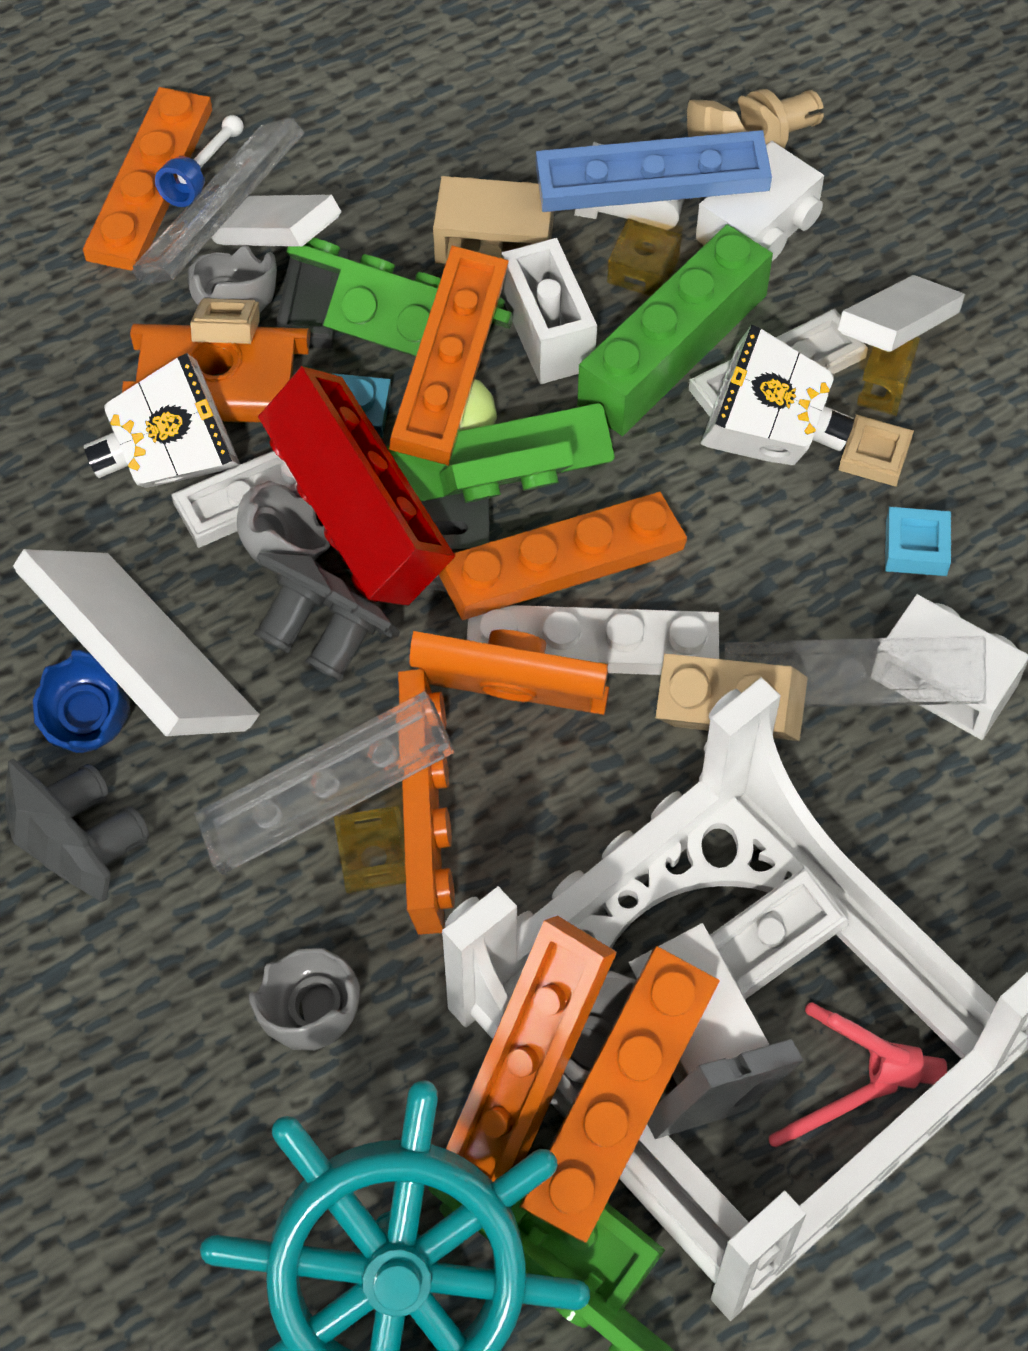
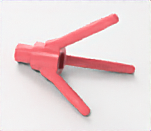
M810 1002L805 1007L807 1015L869 1050L870 1083L776 1131L769 1136V1143L772 1147H779L873 1099L896 1093L898 1087L915 1089L919 1083L934 1085L947 1073V1062L944 1058L923 1055L920 1047L888 1042L853 1021Z

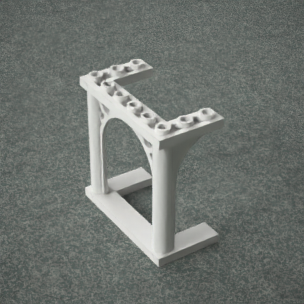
M762 677L742 693L738 689L728 692L711 710L709 714L708 738L704 746L703 770L699 777L700 782L683 795L676 791L667 796L653 811L651 821L635 834L628 830L617 836L602 854L603 860L584 874L581 870H578L567 876L552 894L553 900L537 913L533 914L531 911H526L517 916V905L497 886L481 900L477 897H471L461 903L449 915L445 922L446 928L442 930L448 1009L465 1028L476 1020L493 1039L544 920L558 915L612 948L616 940L632 922L651 907L670 897L700 888L717 886L752 888L769 893L783 883L785 877L790 878L807 866L848 920L849 925L836 935L961 1058L953 1068L800 1206L784 1190L750 1222L742 1216L669 1136L655 1139L648 1125H646L619 1179L712 1280L715 1285L711 1301L729 1321H732L1028 1050V972L1003 993L996 1002L836 846L807 809L781 762L773 739V730L781 695ZM713 829L726 830L732 835L736 843L737 855L727 867L717 868L706 861L702 853V840ZM753 844L761 851L758 860L772 866L771 869L758 872L749 866L753 854ZM687 848L688 860L692 867L682 874H672L667 870L666 865L670 863L671 867H674L680 859L681 852ZM647 880H648V887H646V886L643 884V883L646 882ZM628 895L634 897L637 901V905L629 909L619 904ZM563 1073L551 1100V1104L564 1118L582 1086L581 1083L572 1081L565 1073Z

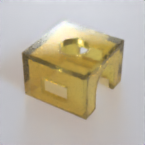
M628 218L608 259L607 283L652 296L670 279L680 258L682 234ZM643 242H649L653 244L655 247L643 244ZM634 248L653 254L643 256L638 254ZM625 276L645 282V288L625 282Z
M915 337L890 352L873 346L862 379L865 381L861 395H859L857 405L897 416L912 374L921 338ZM874 384L887 389L885 397L870 394Z
M399 805L333 816L346 893L406 883L404 830ZM381 818L378 821L355 824L356 821ZM371 846L380 847L387 855L384 865L366 868L361 862L362 852Z

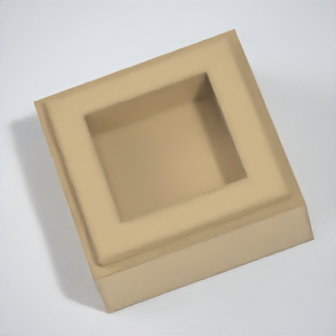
M203 298L200 300L190 322L192 342L251 344L260 322L259 302H255V300Z
M856 414L853 428L840 461L839 471L897 486L914 430Z

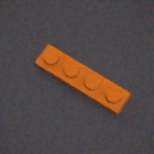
M163 87L158 88L83 247L86 261L134 272L140 271L170 205L159 194L155 185V175L167 161L178 156L191 158L212 112L210 97Z
M451 246L394 424L389 450L449 466L505 281L509 260Z
M656 492L454 553L456 557L442 570L439 577L463 621L494 609L508 607L664 558L684 550L687 536L662 493Z
M424 669L398 672L407 911L418 934L442 933V930L445 928L444 909L454 908L455 906L452 872L450 868L442 869L441 848L452 846L449 812L447 807L439 808L438 789L449 787V771L445 750L436 749V731L446 730L445 704L442 692L432 693Z
M558 915L543 921L446 1147L447 1150L462 1156L477 1166L492 1182L527 1157L617 953Z
M658 946L652 950L549 1148V1151L557 1158L558 1166L555 1173L527 1194L519 1208L577 1240L587 1243L720 982L719 979Z

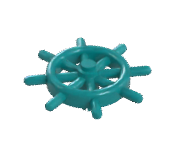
M426 1080L414 1083L409 1089L401 1140H386L363 1144L348 1149L329 1160L298 1120L294 1117L283 1116L274 1122L271 1129L272 1136L304 1180L285 1203L277 1219L271 1241L211 1235L201 1243L200 1255L205 1263L212 1266L267 1273L266 1284L270 1312L281 1340L266 1351H352L335 1341L334 1338L373 1309H376L370 1351H400L405 1316L410 1314L435 1346L436 1351H501L515 1328L522 1304L581 1310L588 1304L591 1297L589 1287L578 1279L526 1273L520 1231L510 1207L555 1173L558 1166L556 1156L547 1149L536 1150L492 1182L477 1166L462 1156L431 1144L438 1091L431 1082ZM395 1182L391 1210L381 1214L375 1221L354 1194V1191L374 1184ZM425 1185L452 1196L462 1204L422 1235L418 1234ZM326 1210H329L361 1252L305 1246L304 1243L317 1220ZM480 1229H484L493 1251V1269L437 1262ZM299 1277L356 1284L312 1316L305 1303ZM432 1293L486 1299L477 1317L462 1333Z

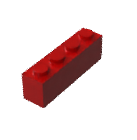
M301 366L258 415L260 422L271 438L269 441L274 453L285 461L297 481L296 489L299 495L312 506L325 527V538L342 555L353 574L352 582L356 589L371 601L409 606L456 556L341 376Z

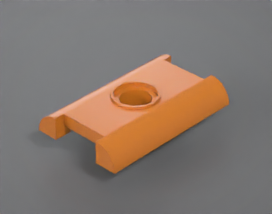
M133 324L130 331L134 350H140L136 381H123L122 393L177 357L188 353L197 360L222 421L260 422L258 415L292 378L294 354H309L310 329L257 327L251 344L192 342L191 325Z
M493 630L490 632L488 644L413 631L410 666L424 669L429 685L486 694L510 701L532 702L605 715L609 697V687L606 686L608 664L545 654L546 641L532 634L514 630Z

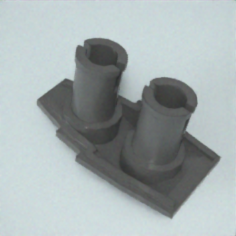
M273 553L258 554V563L272 571L278 577L277 583L282 587L259 628H256L253 633L261 640L289 654L292 650L291 646L314 606L321 607L325 605L329 607L330 612L334 615L311 656H308L305 662L341 682L344 678L343 674L367 633L373 635L375 631H378L392 639L393 637L398 638L400 631L378 606L358 596L342 579L326 572L311 556Z
M14 758L9 760L4 813L13 843L75 887L83 890L100 902L107 900L111 873L105 865L132 849L148 843L149 831L142 816L133 807L126 806L113 816L84 831L72 817L108 799L106 797L108 794L106 782L95 767L86 764L80 767L78 771L46 787L19 761H16Z

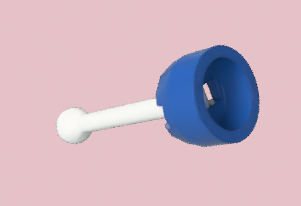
M229 115L225 117L222 122V130L194 159L178 156L167 161L155 175V185L163 199L174 206L186 207L200 195L205 184V177L200 171L201 167L230 137H237L242 133L244 126L238 116Z

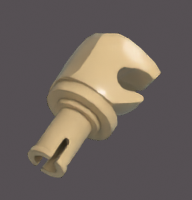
M759 89L750 92L747 96L739 97L738 104L741 108L740 121L735 111L716 101L693 99L688 102L687 129L688 137L763 130L766 145L773 141L785 149L790 132L808 126H816L822 122L824 113L819 112L809 115L808 112L822 109L823 103L819 95L813 90H807L799 95L779 100L770 90Z

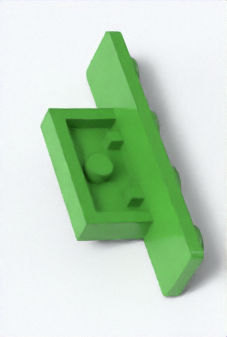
M314 237L302 247L288 246L286 253L292 259L339 274L323 324L325 328L416 357L441 278L417 272L415 281L393 274L395 268L393 263L366 254H362L360 263L338 256L339 246ZM499 298L492 324L510 329L513 315L511 312L503 310L505 300Z
M599 403L459 431L449 466L389 450L421 502L463 493L465 503L476 502L501 495L499 488L501 485L520 481L523 491L538 489L559 483L557 476L559 473L606 464L614 460V451L604 407Z
M429 1186L428 1190L443 1202L439 1209L444 1217L462 1205L452 1196ZM523 1198L511 1207L520 1231L526 1273L578 1279L584 1282L590 1289V1300L581 1310L555 1308L564 1318L581 1328H587L588 1325L592 1326L612 1343L609 1351H675L624 1309L665 1252L662 1246L608 1203L602 1211L587 1243L577 1240L519 1208ZM480 1229L478 1232L488 1240L484 1229Z

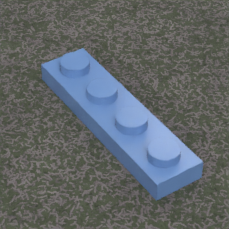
M763 130L536 151V172L542 212L770 191L772 181Z

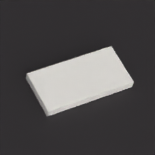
M23 549L13 565L17 574L165 736L243 732L254 724L260 714L108 553Z

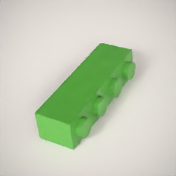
M726 224L579 364L577 406L601 404L604 407L608 427L623 437L767 296L773 253Z

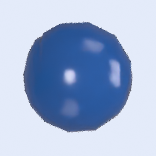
M72 650L71 656L68 659L44 668L40 686L33 697L34 724L53 746L75 753L97 750L111 742L120 733L130 714L129 695L89 652Z

